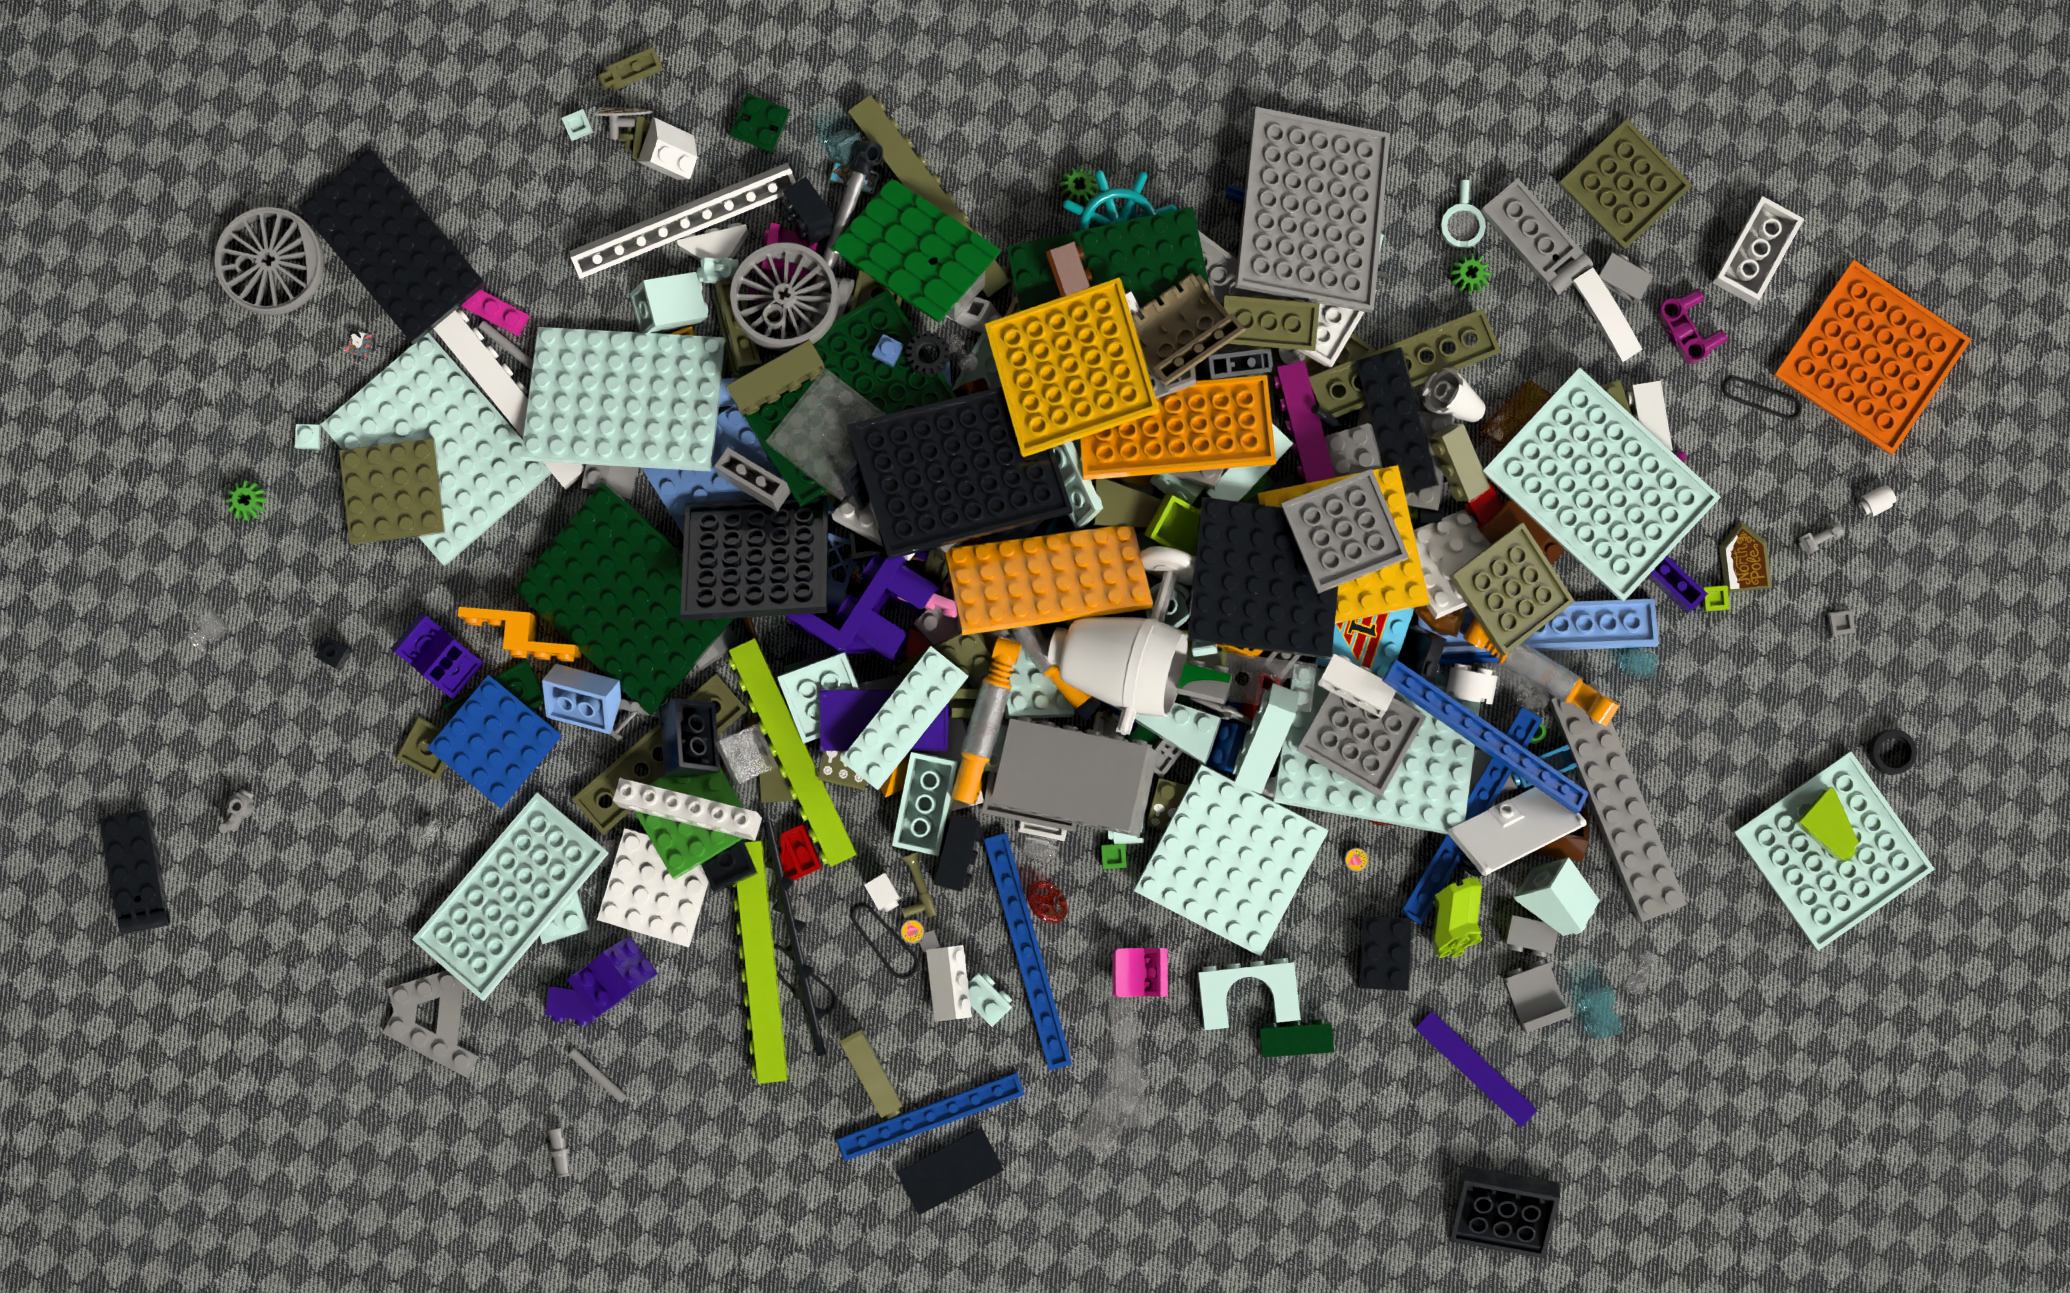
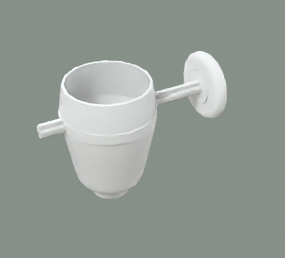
M1162 546L1149 547L1140 553V560L1143 562L1144 569L1162 580L1150 619L1129 617H1088L1076 619L1072 622L1069 629L1057 627L1050 642L1048 663L1060 667V677L1066 684L1122 710L1116 732H1120L1123 735H1130L1137 714L1166 717L1170 713L1178 694L1176 692L1187 657V634L1165 624L1164 620L1175 584L1191 586L1193 583L1195 556L1174 548Z

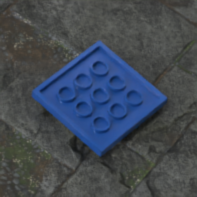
M488 675L427 749L502 809L563 735L497 680Z

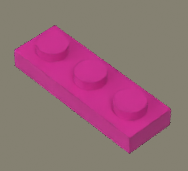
M479 290L460 306L517 337L520 336L530 318L528 314L482 290Z

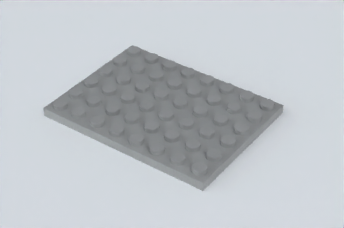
M1255 107L1252 115L1235 288L1371 313L1374 310L1390 133Z

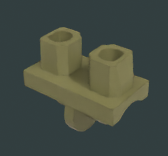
M637 116L635 135H633L634 127H627L626 134L619 135V141L625 143L624 150L631 151L632 144H634L632 158L635 159V163H639L638 159L651 124L650 121H646L645 117Z

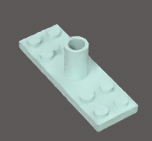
M1080 439L1053 447L1073 509L1069 516L1076 530L1084 528L1103 509L1101 499L1097 495L1092 481L1083 480Z

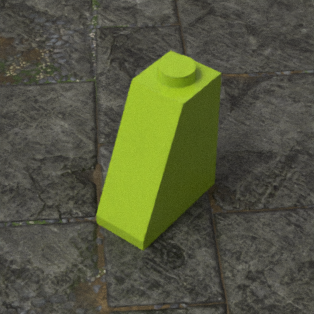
M1832 786L1827 787L1799 817L1795 824L1836 861H1848L1857 852L1855 847L1859 842L1835 789Z

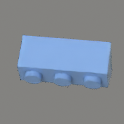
M555 664L542 680L546 717L610 734L621 701L620 681Z

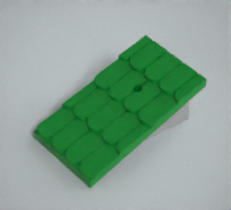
M892 178L830 247L831 251L938 323L946 315L954 321L984 288L985 270L1001 253L999 248L985 238L971 231L956 219L948 216Z

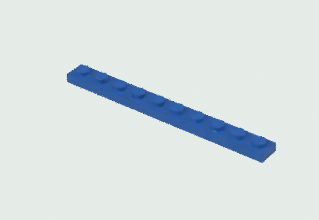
M1397 659L1391 662L1382 679L1384 683L1574 814L1580 812L1589 792Z
M1521 707L1505 735L1526 749L1543 719ZM1491 757L1468 796L1465 821L1492 807L1512 773V770ZM1446 834L1400 911L1401 914L1422 925L1430 912L1435 895L1443 890L1460 861V856L1463 854V851L1449 834Z
M1004 833L984 839L1048 1069L1050 1071L1071 1065L1070 1054L1008 835Z

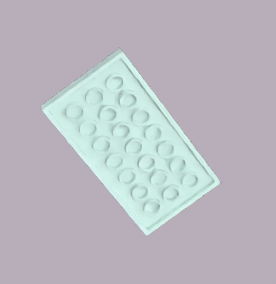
M536 793L412 940L477 997L485 1001L609 852L544 797Z

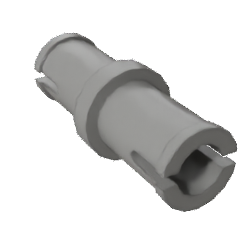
M563 1127L548 1130L552 1147L550 1155L554 1158L556 1177L572 1175L568 1159V1153L570 1152L569 1148H566Z

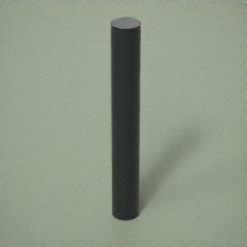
M1314 405L1311 408V412L1338 432L1350 429L1318 405Z

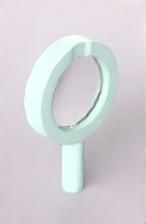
M1460 180L1459 204L1447 210L1442 217L1440 225L1441 235L1444 240L1452 247L1459 249L1471 248L1478 244L1486 228L1485 218L1480 210L1473 205H1469V180Z

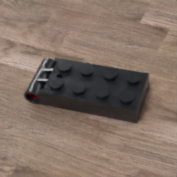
M142 810L99 819L120 933L123 935L170 925L171 920L151 811Z

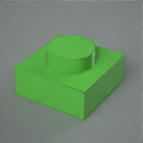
M1125 844L1101 845L1103 869L1127 868Z

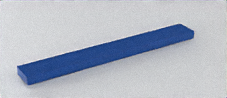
M1015 1072L844 1135L836 1140L845 1162L1025 1095L1019 1076Z

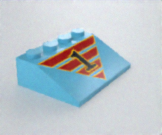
M1414 608L1336 623L1332 656L1334 654L1344 655L1351 660V663L1359 667L1369 668L1373 672L1372 674L1379 678L1384 677L1391 662L1395 659L1398 660ZM1317 657L1315 663L1327 667L1331 658Z

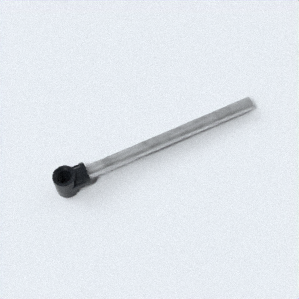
M857 139L851 146L850 154L853 162L848 170L852 171L822 257L832 271L838 255L831 251L830 247L848 228L865 177H871L872 167L878 165L883 158V148L879 143ZM816 275L813 285L825 280ZM826 289L813 291L809 296H821V292L823 290L826 291ZM807 302L806 305L817 309L819 302ZM804 310L803 314L813 323L815 314ZM802 319L800 320L798 329L802 336L812 329Z

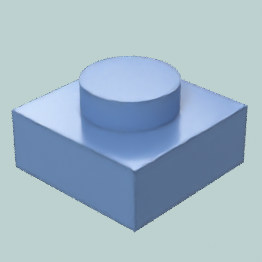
M883 334L872 357L894 367L904 348V344Z

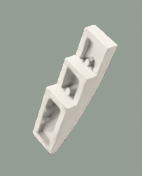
M1592 267L1574 279L1572 282L1585 300L1584 304L1596 320L1597 327L1620 361L1623 363L1641 351L1642 348L1631 327L1595 269Z

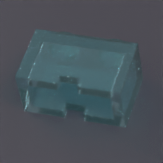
M1604 986L1581 992L1582 998H1579L1581 1011L1586 1012L1588 1021L1585 1022L1588 1036L1592 1035V1038L1597 1040L1624 1033L1620 1014H1615L1613 1010V1005H1617L1612 986Z

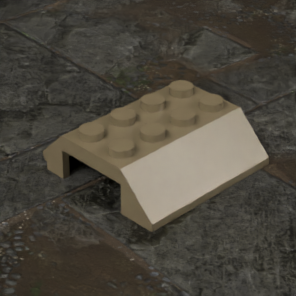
M1191 273L1179 281L1178 284L1182 288L1181 292L1173 285L1160 294L1158 297L1162 301V305H1159L1156 299H1153L1140 308L1139 311L1143 316L1142 319L1135 312L1132 314L1147 368L1161 384L1166 386L1246 331L1233 313L1229 315L1212 295L1208 284L1200 274L1195 277Z

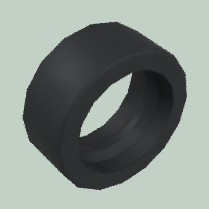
M1896 729L1884 731L1875 736L1870 743L1868 751L1870 762L1874 768L1887 775L1901 774L1909 770L1915 763L1918 753L1916 743L1912 737L1906 732ZM1891 738L1903 742L1907 751L1904 762L1894 767L1883 763L1879 755L1881 744Z

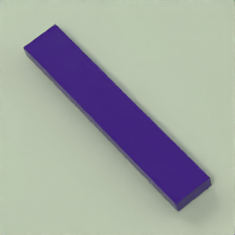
M1432 1011L1415 1027L1427 1041L1519 1127L1522 1128L1536 1113L1537 1109Z

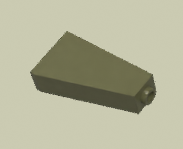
M1104 478L1092 480V485L1101 499L1103 509L1090 521V529L1110 526L1134 527L1135 531L1146 532L1162 499Z
M859 1030L839 1041L880 1117L887 1116L890 1119L901 1113L899 1108L903 1104L864 1030Z

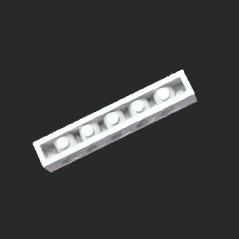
M622 778L619 779L613 801L621 808L753 841L756 840L762 817L756 811Z

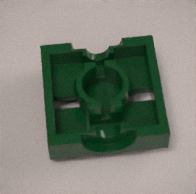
M746 93L729 137L741 143L752 144L761 149V151L774 155L791 111ZM743 115L751 116L750 121L742 119ZM772 125L779 128L777 132L771 130Z

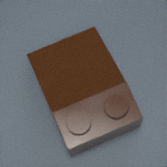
M1510 498L1479 530L1485 539L1492 544L1517 524L1523 522L1551 565L1565 551L1555 539Z

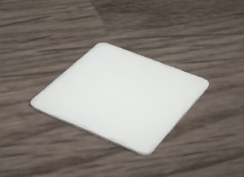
M934 930L926 932L922 941L919 942L923 952L940 947Z

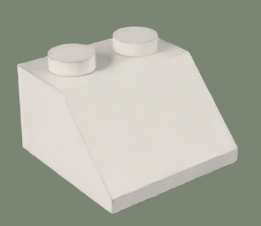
M652 118L638 162L677 180L690 179L697 160L694 135L657 118Z

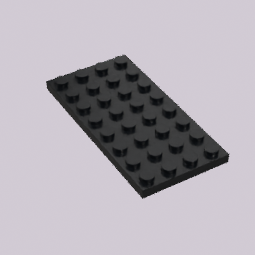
M371 148L298 207L413 345L486 285L483 279Z

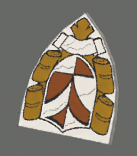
M599 107L595 112V116H609V139H619V127H635V118H618V116L650 114L652 111L635 108Z

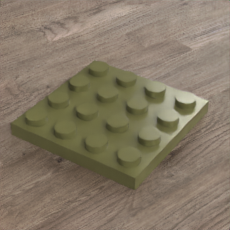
M1628 119L1618 126L1559 182V185L1623 251L1693 186Z
M434 438L339 450L350 545L446 533Z
M1523 522L1517 524L1449 576L1501 656L1508 654L1575 602Z

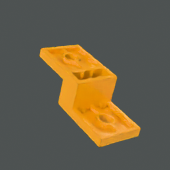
M459 607L458 617L462 618L464 623H468V625L482 626V623L485 622L488 625H492L491 627L505 628L503 649L514 658H527V654L538 660H550L551 656L557 657L562 662H574V658L581 659V652L576 645L535 642L537 617L532 613Z

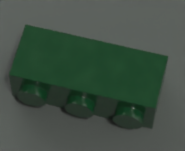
M1314 1019L1310 1025H1302V1021H1288V1026L1278 1027V1022L1264 1023V1028H1259L1262 1058L1334 1053L1332 1023H1326V1019Z

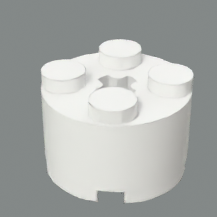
M1455 663V666L1450 668L1446 689L1447 695L1451 696L1452 692H1454V698L1480 702V700L1485 702V699H1487L1486 704H1493L1498 676L1495 675V670L1478 668L1477 672L1471 670L1472 666Z

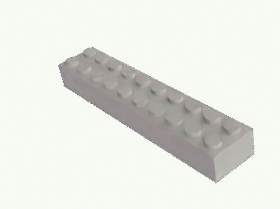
M1596 682L1588 684L1593 689L1599 691ZM1556 697L1547 701L1564 744L1570 747L1568 750L1570 758L1578 766L1575 768L1582 788L1589 792L1587 796L1588 803L1637 922H1645L1687 905L1612 721L1607 726H1604L1586 715L1584 710L1573 703H1565Z

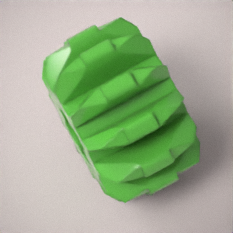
M1083 166L1079 167V172L1077 173L1073 167L1070 168L1071 176L1064 173L1063 179L1065 181L1060 182V187L1064 188L1061 192L1062 197L1069 195L1067 200L1073 201L1075 199L1076 204L1079 205L1080 200H1083L1086 205L1089 201L1088 197L1092 198L1096 195L1093 191H1099V186L1094 184L1097 182L1095 176L1090 177L1092 170L1089 169L1086 173H1083ZM1079 182L1084 183V190L1081 188L1080 191L1076 190L1075 183H1078V185Z
M1470 254L1468 260L1464 255L1460 256V263L1455 261L1453 264L1456 270L1450 272L1451 276L1457 277L1452 281V284L1457 285L1460 283L1461 286L1458 289L1460 292L1465 287H1467L1468 294H1472L1473 287L1478 293L1481 292V285L1487 286L1489 283L1485 278H1489L1491 272L1484 271L1489 267V264H1480L1483 259L1482 256H1479L1477 261L1474 260V254ZM1468 269H1470V272L1473 270L1476 273L1473 279L1471 276L1469 278L1466 276Z
M244 480L242 486L239 483H235L236 491L228 490L232 498L225 500L226 503L232 504L228 511L230 513L235 512L234 517L237 519L243 516L245 521H249L250 515L257 519L259 516L256 511H265V508L260 506L263 503H267V499L261 497L265 491L258 489V484L255 482L250 485L249 481ZM245 496L251 498V500H248L250 502L248 505L242 503L245 502L243 500Z

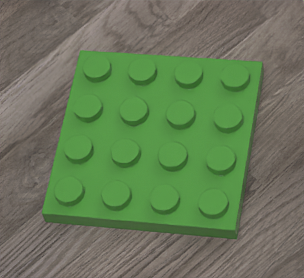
M721 767L719 773L686 778L665 775L649 784L744 809ZM634 811L674 880L744 839Z

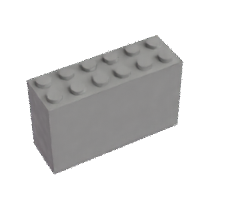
M1018 716V720L1010 718L991 803L1005 810L1139 837L1158 752L1152 749V745L1147 744L1143 740L1133 739L1131 743L1118 735L1110 734L1109 738H1106L1100 732L1087 730L1086 733H1083V731L1073 726L1064 725L1063 729H1061V727L1055 726V723L1041 721L1038 724V722L1032 721L1031 718Z

